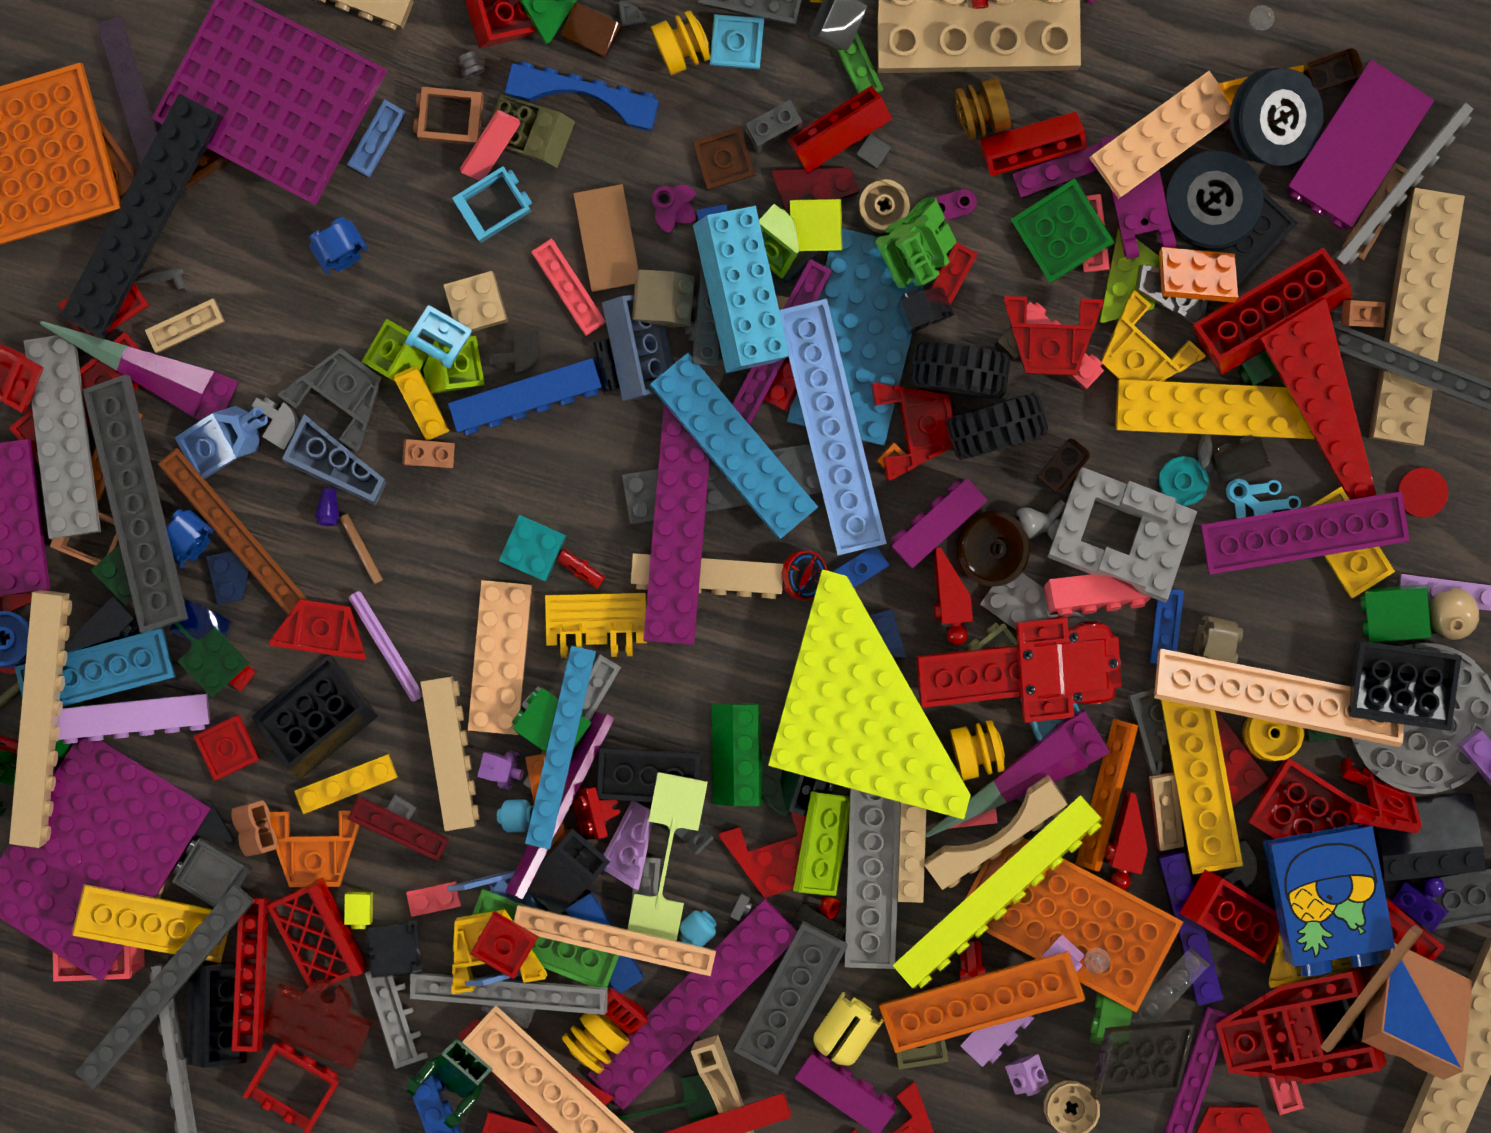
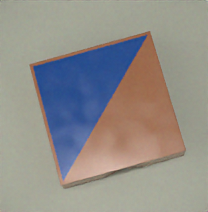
M1395 948L1381 951L1383 962L1371 965L1369 982ZM1409 950L1368 1003L1365 1011L1362 1042L1390 1055L1401 1057L1415 1067L1443 1080L1463 1072L1472 980Z

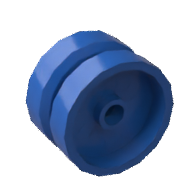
M0 611V668L13 669L15 666L26 663L29 622L20 615L10 611ZM9 636L10 639L6 640V645H4L3 638Z

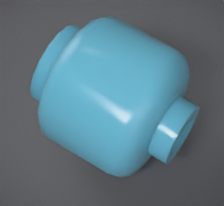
M525 799L506 800L502 804L501 809L497 810V821L506 832H526L529 829L534 806H531Z
M704 910L702 912L693 911L680 923L679 929L681 934L679 937L683 943L703 947L715 936L717 924L708 912Z

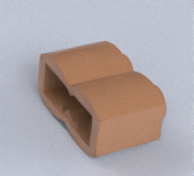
M263 800L232 808V821L234 827L239 832V846L245 857L277 849L276 833L270 825V812Z

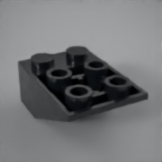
M568 827L551 846L550 850L547 851L527 891L551 912L561 914L600 875L611 861L575 830Z

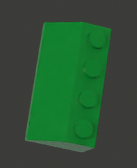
M711 704L713 805L760 806L763 804L762 704Z

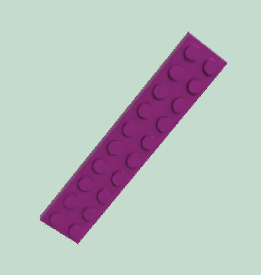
M665 404L663 409L643 641L694 645L710 458Z
M765 898L713 949L716 950L711 976L690 972L647 1014L648 1022L633 1035H626L629 1039V1044L619 1054L611 1051L608 1053L611 1063L608 1065L600 1061L604 1066V1070L599 1074L591 1069L587 1075L605 1093L614 1097L612 1100L624 1110L789 947L797 929Z

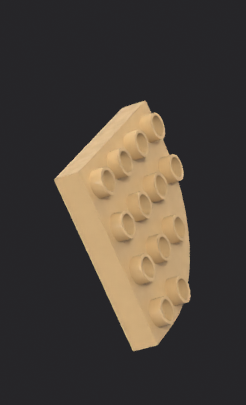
M878 0V73L1078 70L1081 66L1080 0H988L989 7L984 9H972V0Z

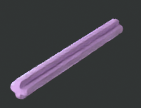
M357 591L350 595L349 601L410 700L415 702L422 698L423 694L362 593Z

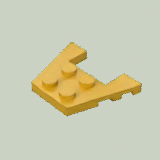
M1136 290L1130 293L1101 358L1103 365L1119 380L1164 382L1167 378L1206 357L1191 341L1187 340L1170 359L1135 327L1134 324L1151 307V304Z
M505 909L496 911L512 921ZM494 911L457 917L455 920L452 994L471 992L476 988V986H466L465 981L474 979L470 966L486 963L470 955ZM531 949L520 968L523 983L544 980L547 977L546 970Z

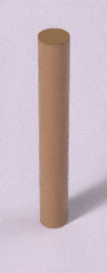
M348 514L341 516L340 521L374 585L381 582L383 579Z

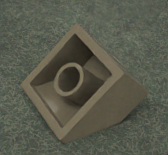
M636 270L632 320L672 329L690 326L695 276L672 271Z

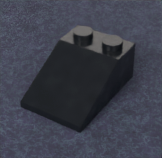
M112 597L65 643L64 651L69 653L127 636L128 634L130 636L139 629L135 609L130 604L125 607L117 597Z

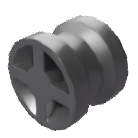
M477 51L465 53L454 60L456 65L461 68L460 75L463 80L477 76L485 71L483 64L479 63Z

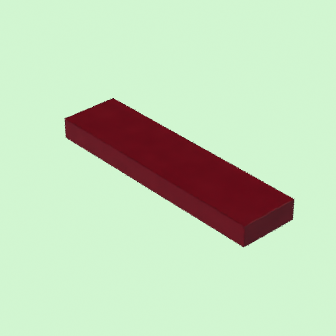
M359 795L347 817L348 820L437 862L449 841L448 837Z

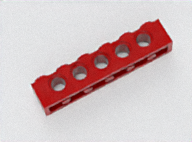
M251 897L254 903L238 920L232 1051L258 1052L263 1048L269 911L266 905L269 903V898Z

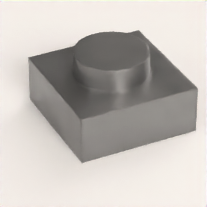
M743 892L740 893L730 913V917L739 921L741 916L746 917L752 907V904L749 903V895Z

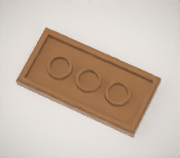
M623 184L573 193L592 293L635 285L636 270H639Z

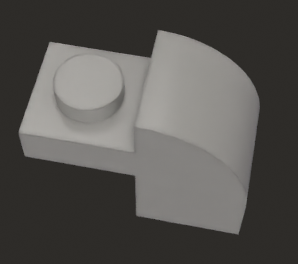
M265 397L264 400L256 398L252 407L261 408L266 416L273 419L262 437L281 449L287 450L299 425L297 414L290 405L284 402L279 410H277L278 404Z

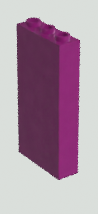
M1372 59L1369 60L1363 67V73L1354 81L1322 130L1315 146L1306 155L1285 187V190L1289 192L1288 196L1299 203L1304 201L1310 205L1309 209L1316 215L1322 216L1324 214L1331 219L1330 223L1340 230L1352 228L1435 100Z

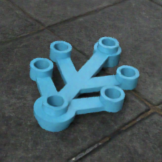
M1234 479L1226 487L1227 498L1235 504L1236 519L1246 517L1245 504L1253 509L1254 516L1273 513V510L1298 509L1301 506V500L1297 496L1259 502L1252 496L1261 493H1268L1269 495L1279 494L1282 486L1277 480H1271L1265 484L1249 485L1243 479ZM1271 483H1275L1278 486L1276 492L1270 491L1269 485ZM1235 487L1242 489L1240 496L1234 494ZM1292 498L1297 501L1295 508L1289 506V500Z

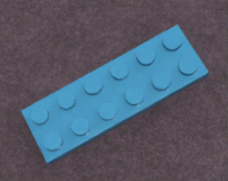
M163 628L67 653V662L62 670V676L65 677V686L63 691L60 692V701H62L63 706L176 677ZM26 664L15 666L22 698Z

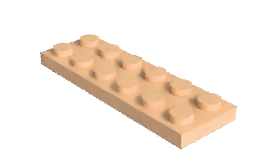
M1208 71L1089 158L1119 199L1230 118L1231 106L1220 91L1218 82L1211 72Z
M481 581L468 731L518 735L513 730L515 725L512 721L521 710L532 585Z

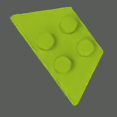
M1119 227L1117 228L1099 323H1106L1120 318L1130 293L1135 290L1139 265L1160 268L1159 256L1138 239L1136 240L1139 257L1126 260ZM1139 293L1145 300H1147L1151 304V307L1147 311L1153 310L1155 306V301Z

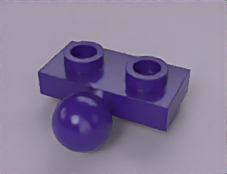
M1431 877L1426 880L1424 884L1425 892L1408 880L1392 900L1395 905L1432 933L1449 912L1432 899L1442 895L1445 889L1444 882L1438 877Z

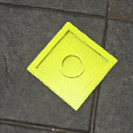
M841 199L790 200V217L795 222L800 251L843 250Z

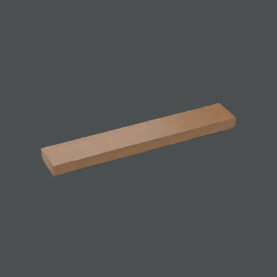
M1414 925L1408 930L1320 1046L1324 1051L1328 1053L1336 1047L1422 934V929Z

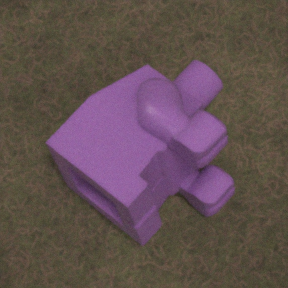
M510 750L502 756L493 752H484L477 777L497 781L499 788L510 790L512 787L510 784L513 783V779L521 780L523 777V770L516 769L519 760L517 756H520V753Z

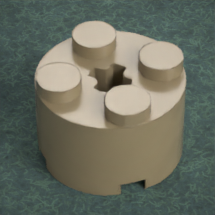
M1205 615L1202 620H1206L1204 625H1198L1195 634L1193 652L1207 659L1237 664V643H1240L1243 638V629L1238 628V624L1235 621Z

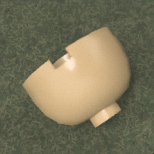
M1451 588V591L1444 593L1441 591L1429 603L1431 626L1442 638L1450 640L1462 639L1469 636L1476 629L1479 622V607L1474 597L1466 590Z

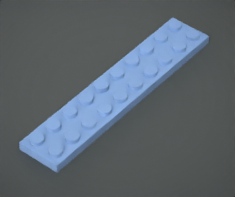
M827 298L781 309L779 312L788 347L789 360L837 555L887 544Z

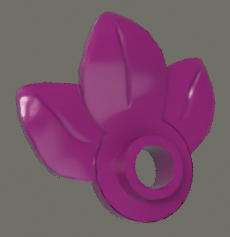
M678 185L674 188L661 186L653 192L652 203L656 208L655 220L665 232L671 233L676 222L683 224L695 222V212L689 203L696 195L692 188L686 185ZM667 195L669 201L665 204L661 203L659 200L660 196Z

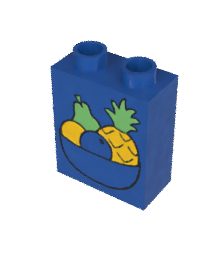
M1353 824L1263 841L1285 961L1294 967L1300 966L1302 976H1316L1332 972L1331 960L1349 956L1351 957L1352 967H1364L1382 963L1381 951L1393 949L1395 944L1373 826Z

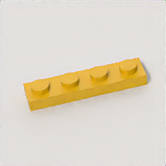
M388 754L294 792L301 810L305 814L398 778Z

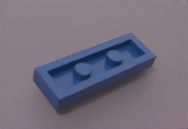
M1171 589L1166 603L1156 599L1149 663H1157L1160 649L1177 652L1184 596L1183 590Z

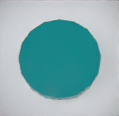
M1185 456L1168 461L1162 467L1158 478L1160 493L1176 498L1175 503L1182 506L1192 505L1201 500L1209 484L1207 470L1202 469L1198 460Z

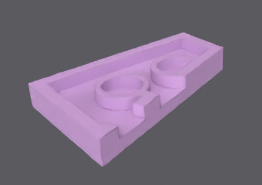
M631 801L604 853V856L611 861L604 871L632 888L639 890L653 822H649L650 808L638 801Z

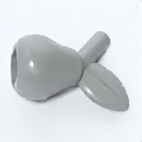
M1060 499L1048 514L1029 507H1023L1016 511L1014 517L1024 526L1029 540L1046 531L1053 540L1060 522L1057 517L1064 510L1066 503Z

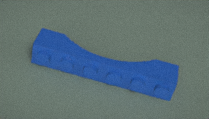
M519 61L518 65L512 63L505 90L506 96L533 102L553 94L573 93L585 95L609 106L623 119L628 127L653 132L660 104L659 100L655 99L656 95L641 92L640 95L631 93V89L627 87L616 86V89L606 87L607 83L603 81L592 80V83L582 81L583 77L568 73L567 77L557 75L558 71L544 67L543 71L533 69L534 65L527 62Z

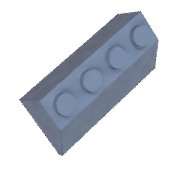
M634 295L621 296L602 302L623 401L657 395L649 385L673 365L666 327L632 320Z

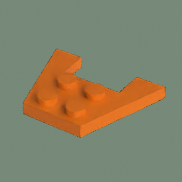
M351 810L339 811V836H290V811H269L270 825L273 827L277 837L276 851L289 887H306L322 877L327 887L341 886L360 827L359 824L347 819Z

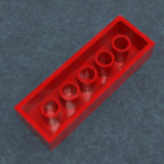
M1323 247L1241 295L1235 303L1229 302L1195 322L1193 327L1196 339L1221 375L1265 350L1258 336L1318 299L1325 298L1329 311L1342 305L1343 300H1351V284Z

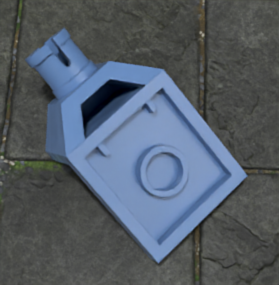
M233 406L210 414L174 438L186 459L206 479L234 460L258 451L259 432L257 429L266 425L268 418L264 416L261 419H257L265 413L259 407H255L248 412Z

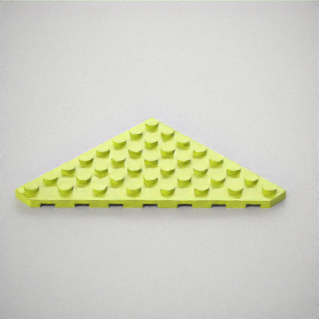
M822 569L768 766L964 820L971 795L847 576Z

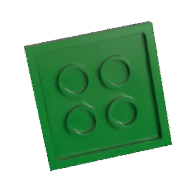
M1075 178L1011 219L1051 284L1115 243Z

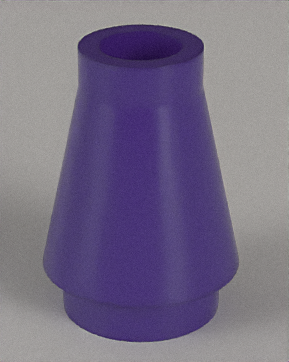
M322 489L315 514L318 525L337 526V520H340L336 496L337 490Z

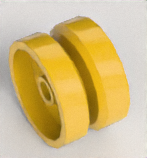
M1247 717L1242 728V739L1247 751L1256 759L1266 762L1286 760L1295 755L1301 747L1304 738V729L1301 727ZM1272 729H1274L1273 733L1276 734L1275 738L1271 736Z

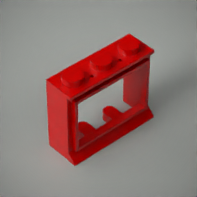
M282 1041L281 1044L276 1042L273 1044L242 1097L246 1099L251 1097L261 1103V1107L265 1110H273L283 1116L285 1122L289 1124L295 1123L305 1129L303 1133H310L341 1079L337 1077L338 1073L329 1067L323 1069L316 1065L317 1061L307 1054L301 1056L294 1052L295 1047L285 1041ZM277 1053L331 1085L311 1119L257 1087Z

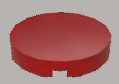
M1429 468L1410 470L1401 478L1397 487L1398 492L1402 491L1405 512L1413 517L1426 518L1437 514L1443 509L1448 499L1446 481L1440 473Z

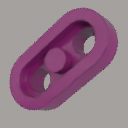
M967 189L936 197L938 203L945 207L943 214L946 221L969 215L977 205L975 194ZM961 198H967L969 200V204L967 206H962L960 204Z

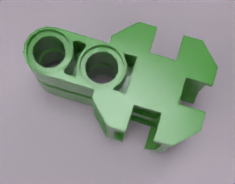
M928 197L921 200L905 218L890 224L885 229L889 235L878 237L875 241L898 288H906L912 280H915V286L924 285L940 274L935 268L945 267L950 262L946 254L956 243V238L948 222L944 220L945 216L936 197Z

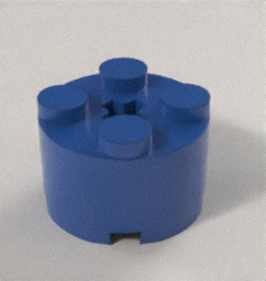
M344 217L334 220L331 223V227L324 231L318 230L309 237L311 240L309 248L325 274H331L329 270L333 268L337 272L346 269L361 258L359 253L362 250L365 253L368 251V246L354 223L346 221Z
M179 509L172 515L167 532L175 564L180 568H185L187 565L184 562L188 559L193 562L205 550L211 541L208 535L209 533L214 534V530L191 510L183 512Z

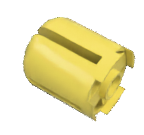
M842 992L814 1033L813 1041L817 1049L823 1055L828 1056L856 1016V1020L834 1050L831 1059L839 1065L849 1066L856 1062L884 1020L882 1017L879 1021L871 1015L872 1009L855 997L851 1001L844 997L845 992Z

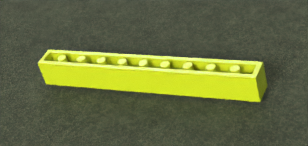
M1079 796L892 966L912 988H917L918 986L921 989L924 988L932 980L931 974L937 969L940 972L951 963L949 958L956 952L958 955L963 953L970 946L968 941L972 937L976 936L979 938L989 929L987 924L993 918L998 921L1007 913L1005 908L1012 901L1014 904L1018 903L1026 895L1024 890L1030 885L1033 887L1037 886L1045 878L1043 875L1045 871L1049 868L1054 870L1064 861L1062 856L1066 852L1070 851L1073 853L1083 844L1081 839L1087 833L1092 836L1101 828L1099 823L1103 819L1082 796Z

